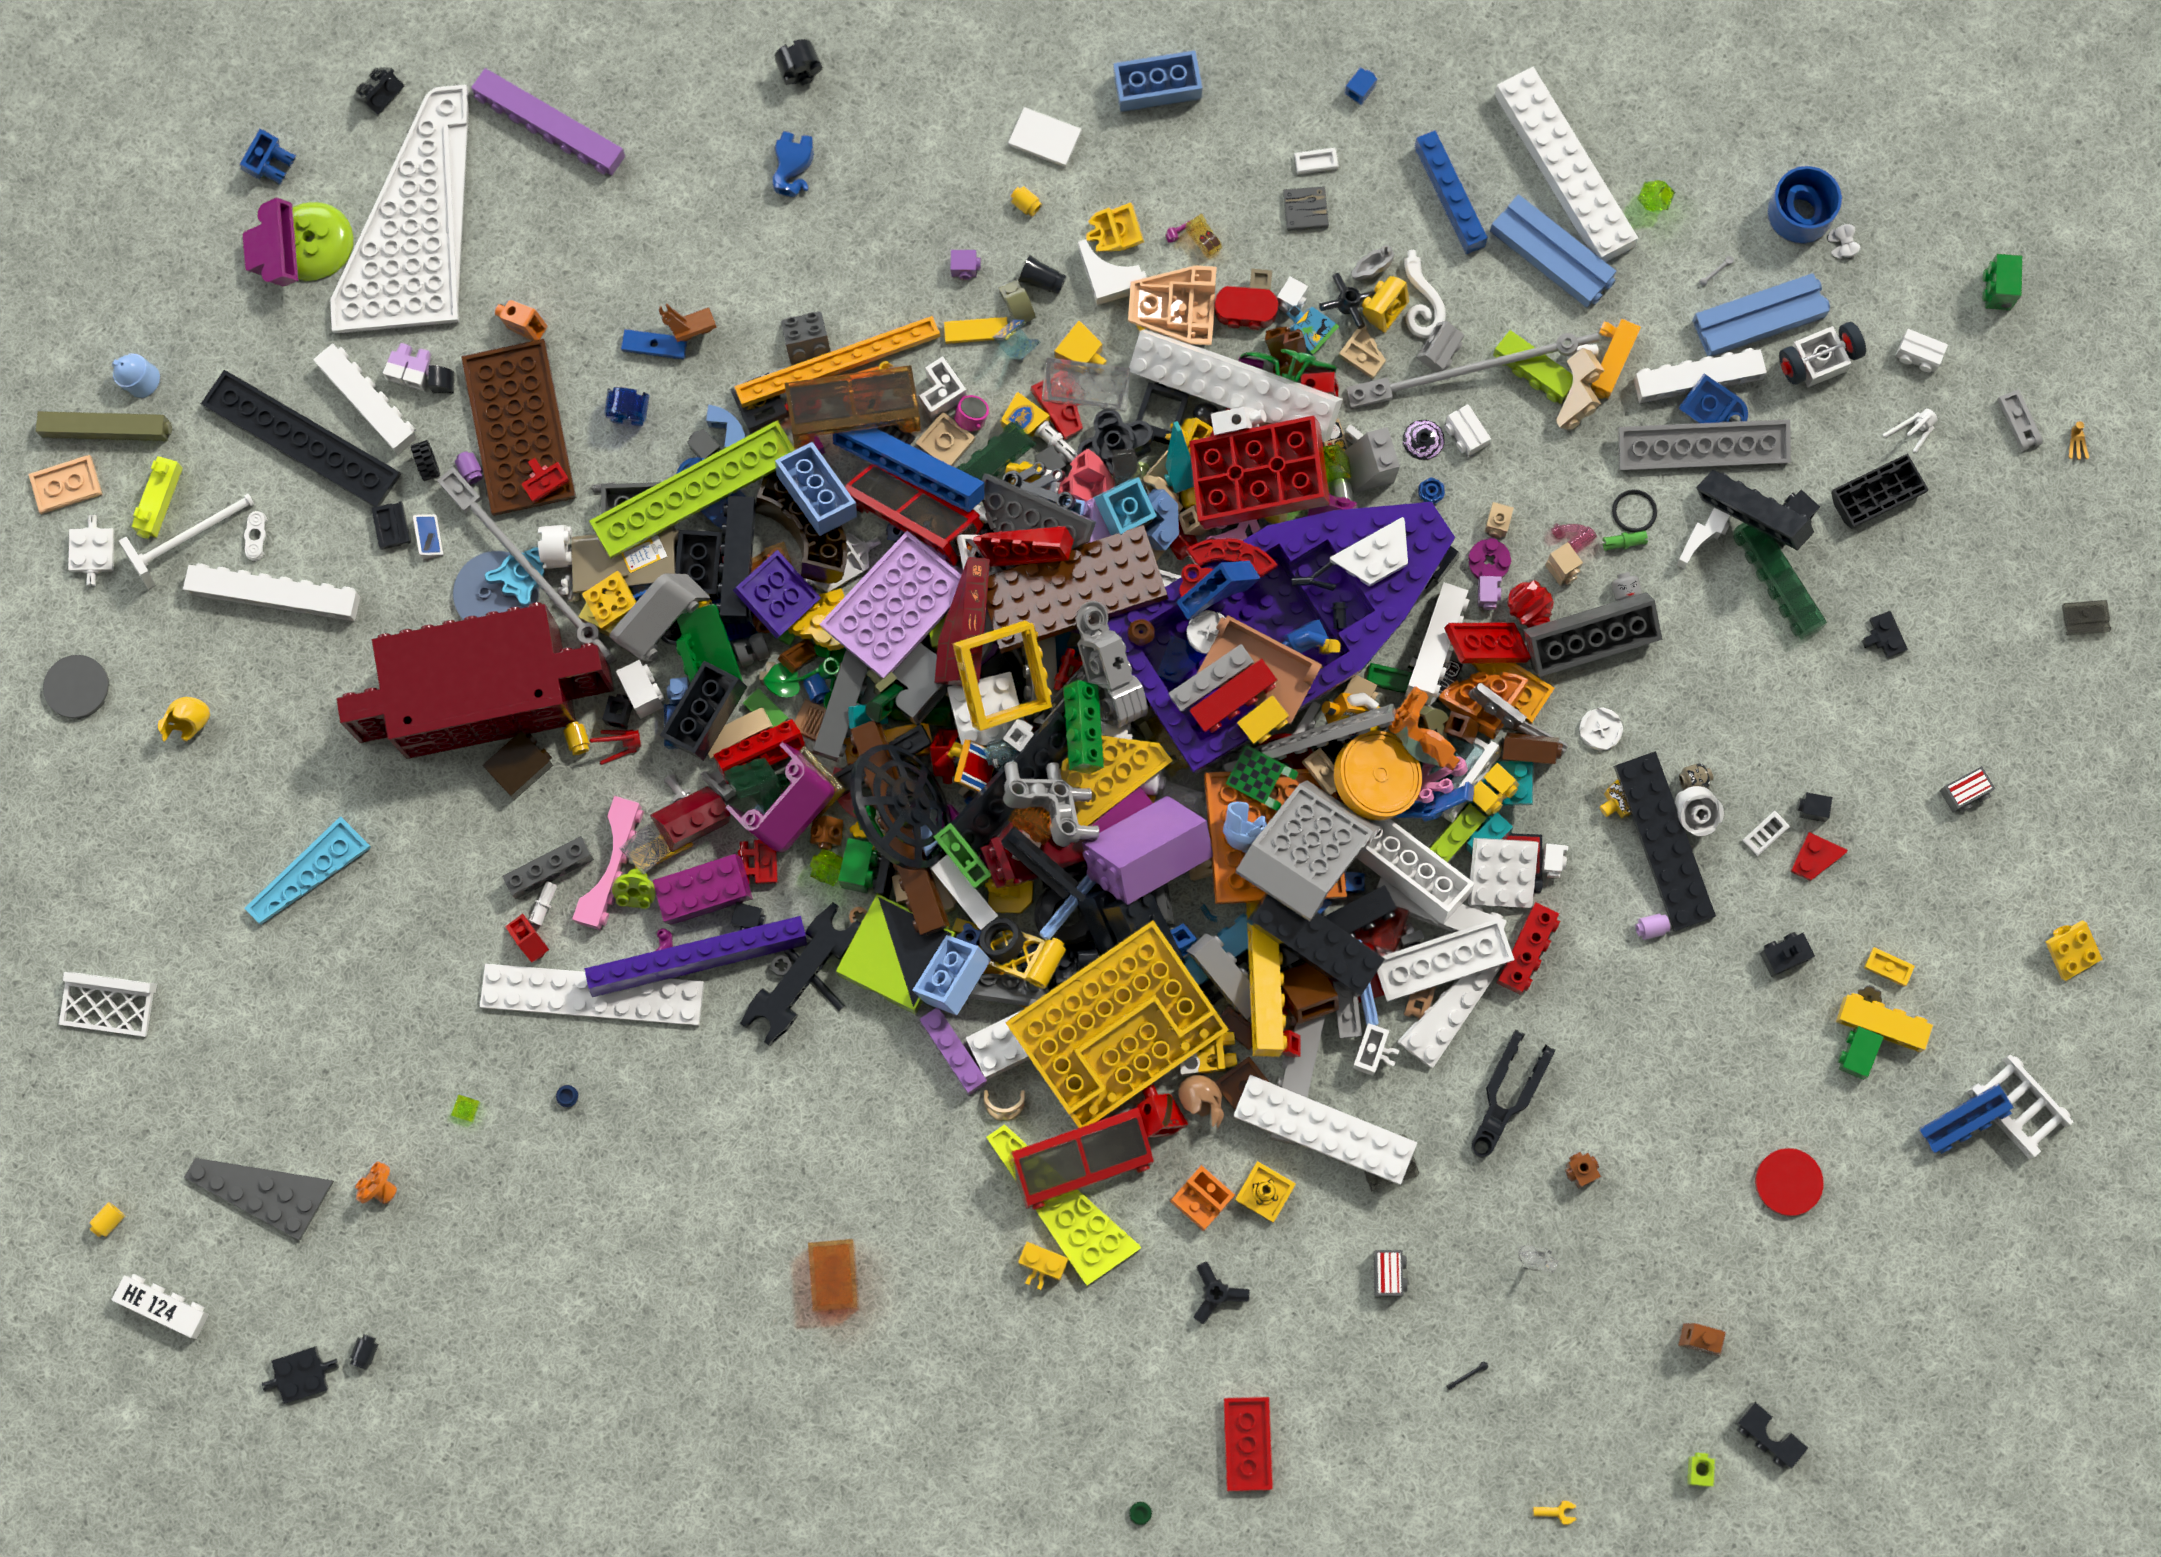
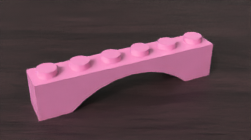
M614 796L607 816L613 834L611 860L598 884L590 892L579 898L572 919L575 923L601 930L602 925L605 926L607 924L609 913L606 912L608 906L613 905L615 900L612 894L613 882L616 878L623 875V872H621L623 863L626 864L629 859V855H627L629 851L626 850L625 852L626 846H628L629 841L631 843L635 841L637 831H635L636 824L640 823L643 818L644 811L641 810L642 807L639 803Z

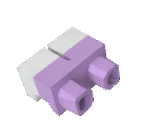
M400 343L397 351H392L383 371L384 377L388 381L402 385L406 384V386L425 391L431 353L428 350L419 349L417 356L412 357L410 356L413 350L412 347Z

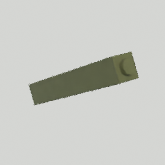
M38 411L35 431L41 438L168 441V435L172 433V424L162 414Z

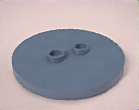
M490 551L482 553L468 561L460 570L454 583L453 600L456 610L463 620L468 616H486V613L492 611L506 612L511 607L526 608L519 604L516 596H506L503 594L502 588L505 585L504 583L489 584L485 580L486 572L498 569L510 555L509 552ZM539 587L532 592L530 604L539 602Z

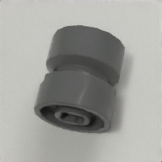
M762 632L750 635L748 640L741 638L733 641L742 668L754 664L756 659L762 661L771 658ZM751 645L754 653L748 655L746 647Z

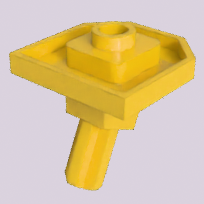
M989 879L988 883H985V888H988L989 906L995 913H1022L1033 903L1034 881L1032 880L1014 887L996 888L993 879Z

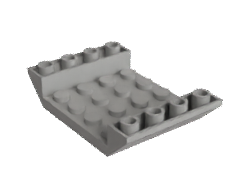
M1307 780L1297 786L1251 844L1235 873L1308 921H1311L1321 908L1325 897L1363 847L1371 843L1381 828L1368 819L1357 815L1345 804Z

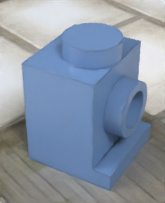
M687 677L670 679V685L667 686L670 706H677L689 687L690 682Z

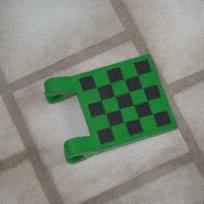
M1246 745L1226 784L1278 811L1282 804L1269 797L1281 773L1295 780L1298 772Z

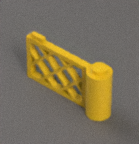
M1002 931L1003 937L993 940L991 948L995 950L994 946L1003 942L1008 946V940L1013 937L1012 931ZM1022 932L1024 939L1027 940L1023 944L1025 956L1016 960L1013 958L1011 962L1005 965H1000L999 962H992V959L988 964L990 968L1026 980L1036 987L1045 989L1066 949L1063 947L1064 943L1056 938L1043 940ZM1034 943L1039 944L1035 952L1028 954L1027 946ZM1027 961L1028 966L1025 972H1019L1016 965Z

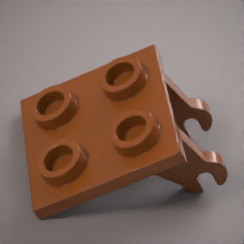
M666 304L667 311H663L662 306L659 307L663 323L670 327L677 342L688 341L693 336L707 334L717 328L709 307L686 316L679 314L669 304Z

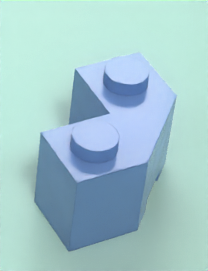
M1153 489L1148 494V498L1157 517L1153 518V521L1145 530L1150 545L1154 550H1166L1179 535L1178 503L1164 489Z

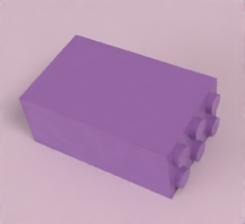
M1169 796L1158 800L1100 832L1097 840L1087 839L1082 842L1084 849L1083 857L1087 862V875L1089 879L1098 883L1104 890H1108L1117 899L1122 900L1126 904L1132 903L1213 856L1207 821Z

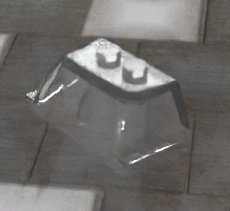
M1047 357L1045 359L1042 401L1125 412L1127 410L1130 368Z

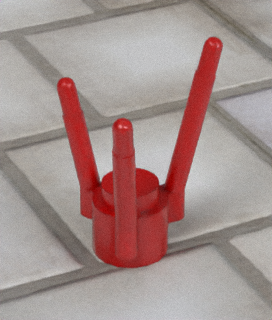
M633 729L601 730V734L622 736L599 737L589 740L590 743L622 741L623 747H628V749L600 761L601 765L629 753L637 752L636 748L641 747L639 730L634 731Z

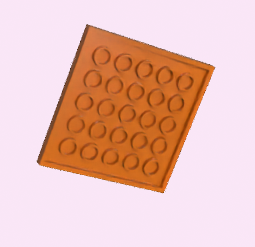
M1294 769L1298 772L1297 778L1294 780L1281 773L1269 797L1281 802L1283 805L1297 786L1307 780L1321 790L1323 789L1307 769ZM1231 772L1205 773L1204 781L1209 836L1213 852L1211 860L1215 904L1260 902L1266 892L1235 873L1246 853L1229 845L1223 833V826L1226 821L1228 805L1233 802H1245L1249 805L1247 821L1252 823L1257 818L1265 816V822L1268 824L1278 811L1227 785L1226 782ZM1336 791L1331 795L1335 799H1337ZM1344 873L1325 899H1342L1347 897Z

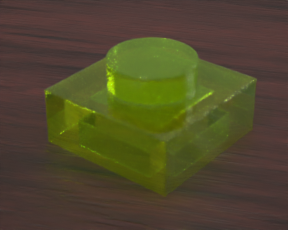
M458 1094L451 1116L473 1123L480 1101Z

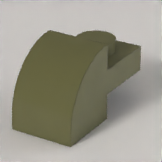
M1018 279L999 287V292L1013 320H1024L1019 324L1021 325L1036 318L1030 299L1025 289L1018 282Z
M1424 705L1420 711L1418 728L1434 730L1448 741L1444 732L1445 727L1443 726V723L1449 719L1447 714L1442 710Z

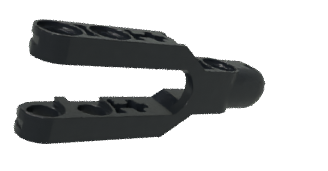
M1515 1029L1486 1087L1489 1108L1471 1143V1150L1474 1155L1480 1158L1489 1156L1493 1152L1510 1116L1528 1107L1556 1049L1550 1048V1046L1545 1044L1542 1050L1543 1055L1541 1058H1538L1532 1070L1534 1073L1532 1077L1528 1078L1515 1106L1509 1109L1502 1108L1497 1104L1496 1094L1508 1071V1064L1510 1060H1513L1519 1048L1518 1044L1525 1036L1524 1033ZM1479 1141H1484L1488 1145L1487 1151L1483 1154L1478 1153L1475 1149V1145Z

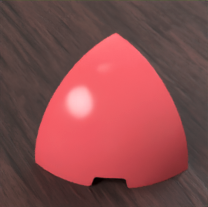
M1086 449L1070 463L1072 469L1068 477H1065L1060 483L1058 494L1069 492L1075 499L1086 502L1115 487V483L1103 461L1094 452Z

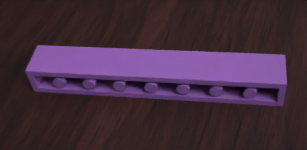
M484 68L471 87L475 95L474 98L482 104L486 102L492 105L491 108L499 114L504 112L509 115L508 118L514 123L519 124L521 122L526 125V129L531 133L536 134L538 132L543 135V139L548 143L553 144L555 142L560 145L561 150L565 153L571 154L572 152L577 155V158L582 163L594 165V168L603 175L607 173L612 176L625 158L623 148Z

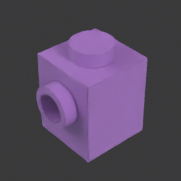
M951 250V277H959L963 280L977 277V270H981V257H977L976 250Z

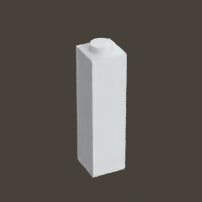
M948 855L931 867L932 871L980 930L997 917V914L980 893L974 889Z

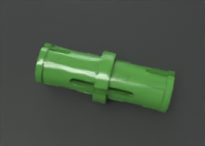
M1646 531L1630 534L1622 532L1621 535L1603 537L1602 541L1605 542L1603 543V548L1607 551L1617 548L1629 549L1630 546L1642 544L1646 545L1648 540H1645V538H1648Z

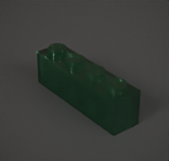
M1018 421L1011 422L1004 427V432L999 436L992 437L987 442L988 445L985 448L975 451L971 455L972 459L966 464H960L957 469L979 480H982L984 473L998 477L1006 470L1010 462H1016L1037 443Z

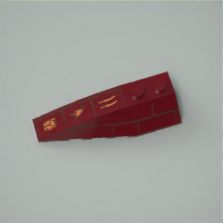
M967 558L938 639L935 684L963 686L953 643L984 634L990 559ZM983 645L970 648L978 686Z

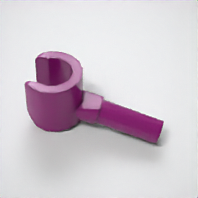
M1187 221L1176 228H1168L1165 235L1167 242L1177 241L1179 239L1177 233L1191 226V222Z

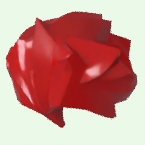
M1533 580L1520 583L1510 590L1508 596L1510 615L1516 617L1521 625H1526L1530 628L1550 622L1549 617L1552 616L1551 612L1554 601L1546 587H1542L1539 582Z

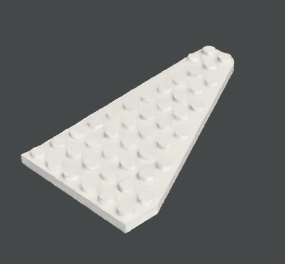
M467 85L437 87L425 96L331 297V323L334 334L459 322L458 300L469 113Z

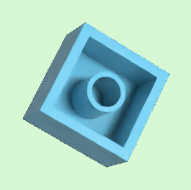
M1139 477L1127 480L1093 497L1110 535L1117 533L1121 535L1126 530L1133 529L1157 517Z

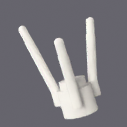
M1925 409L1922 413L1917 412L1913 417L1884 433L1883 437L1886 438L1915 421V426L1907 433V436H1911L1918 429L1921 431L1925 430L1913 450L1916 453L1929 433L1934 430L1933 424L1938 421V418L1932 410Z

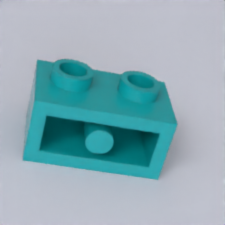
M1496 813L1493 817L1491 815L1488 816L1481 824L1483 827L1478 832L1475 831L1468 838L1466 850L1471 854L1473 853L1474 838L1505 840L1512 833L1513 826L1499 813Z

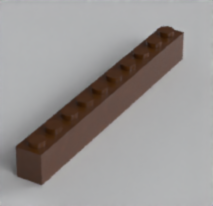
M870 721L851 729L853 735L850 737L851 742L859 753L857 759L862 753L874 746L888 744L880 722ZM887 750L879 751L869 759L870 762L879 768L884 763L893 760ZM896 767L889 768L886 771L894 780L899 778ZM864 768L866 786L868 789H871L873 794L875 774ZM884 780L881 781V796H886V790L889 786ZM884 805L887 815L892 823H894L895 819L892 817L888 806ZM879 817V825L882 830H885L886 833L889 829L886 827L881 817ZM901 827L900 831L903 834L914 839L913 830ZM894 837L889 846L902 856L914 860V847ZM922 847V861L927 860V857ZM893 863L895 870L899 871L901 877L899 879L900 887L906 892L908 898L906 905L909 911L913 912L915 918L913 925L916 932L920 933V935L928 936L949 928L950 924L930 867L924 870H909Z

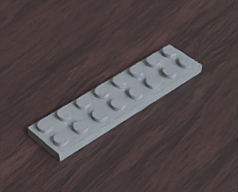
M1790 419L1618 427L1619 470L1790 463Z
M1393 704L1386 705L1253 748L1278 761L1286 758V754L1292 752L1300 754L1306 752L1308 747L1316 745V748L1328 745V741L1337 739V741L1345 740L1352 733L1364 734L1371 731L1370 728L1378 725L1379 728L1387 727L1392 724L1391 721L1395 720V708ZM1243 751L1226 756L1224 762L1226 772H1231L1234 769Z

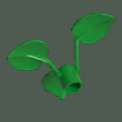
M1281 349L1280 351L1293 357L1289 373H1282L1283 378L1298 383L1304 369L1308 366H1322L1336 373V366L1317 361L1316 357L1310 354L1297 353L1289 349ZM1246 352L1240 355V359L1248 356L1266 359L1275 365L1276 375L1280 376L1279 359L1258 352ZM1296 360L1300 363L1304 362L1297 376H1293L1292 373Z
M814 644L816 655L825 658V661L819 668L797 678V671L792 674L782 663H778L769 670L763 678V682L767 689L776 696L791 698L800 691L798 682L819 674L824 679H831L830 689L833 691L835 680L837 679L835 674L840 669L839 663L843 661L846 648L830 651L827 647ZM832 691L828 692L824 697L825 709H827Z

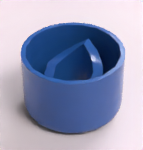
M1802 166L1788 171L1779 180L1768 204V218L1772 228L1782 238L1794 243H1809L1821 238L1829 230L1840 210L1842 203L1840 187L1828 172L1817 167ZM1801 199L1809 202L1814 208V216L1810 219H1805L1795 211L1794 200Z

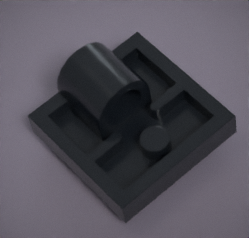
M1094 942L1064 947L1066 951L1054 972L1056 987L1099 958Z

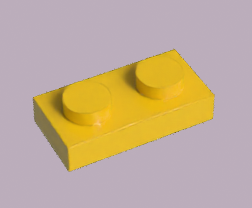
M1873 947L1864 969L1905 987L1915 966Z

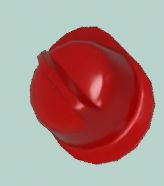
M1178 518L1179 535L1170 544V548L1177 559L1183 560L1185 557H1189L1186 549L1198 542L1195 535L1184 534Z

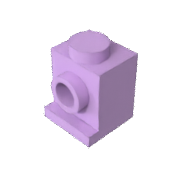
M1480 576L1478 580V607H1483L1484 610L1496 609L1497 601L1501 600V588H1497V586H1500L1502 577Z

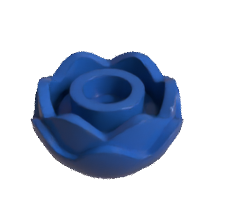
M1428 478L1420 483L1418 494L1422 501L1436 504L1443 499L1445 487L1439 480Z

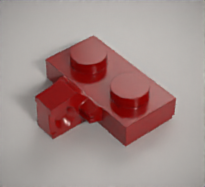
M536 458L528 461L533 473L529 474L531 478L523 482L522 486L532 502L535 503L567 484L570 480L559 462L550 467L546 465L541 467Z

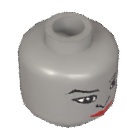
M1630 572L1618 574V579L1612 582L1616 601L1642 594L1639 578L1635 575L1630 576Z

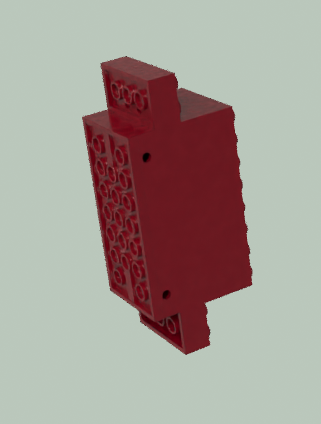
M537 602L530 604L526 608L511 607L506 612H488L485 614L486 616L482 617L468 616L462 621L448 620L444 621L442 625H424L418 630L404 629L399 631L398 634H380L377 636L378 638L372 639L380 689L368 688L363 693L358 694L348 692L344 693L342 697L336 698L340 723L359 743L388 738L406 759L513 738L521 730L525 735H528L529 733L533 734L566 727L567 724L576 722L572 700L615 690L610 665L598 645L588 643L578 649L563 648L560 628L547 606Z

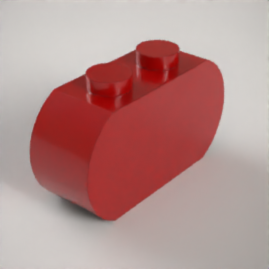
M1226 286L1216 295L1214 311L1218 321L1223 325H1228L1229 328L1237 329L1240 326H1245L1251 330H1261V328L1269 327L1275 321L1278 311V300L1269 289Z

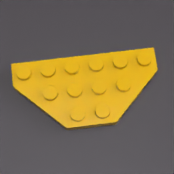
M1102 735L1104 768L1092 774L1069 770L1068 757L1062 761L1061 778L1072 788H1090L1092 792L1090 802H1074L1077 821L1080 826L1091 824L1173 761L1160 743Z

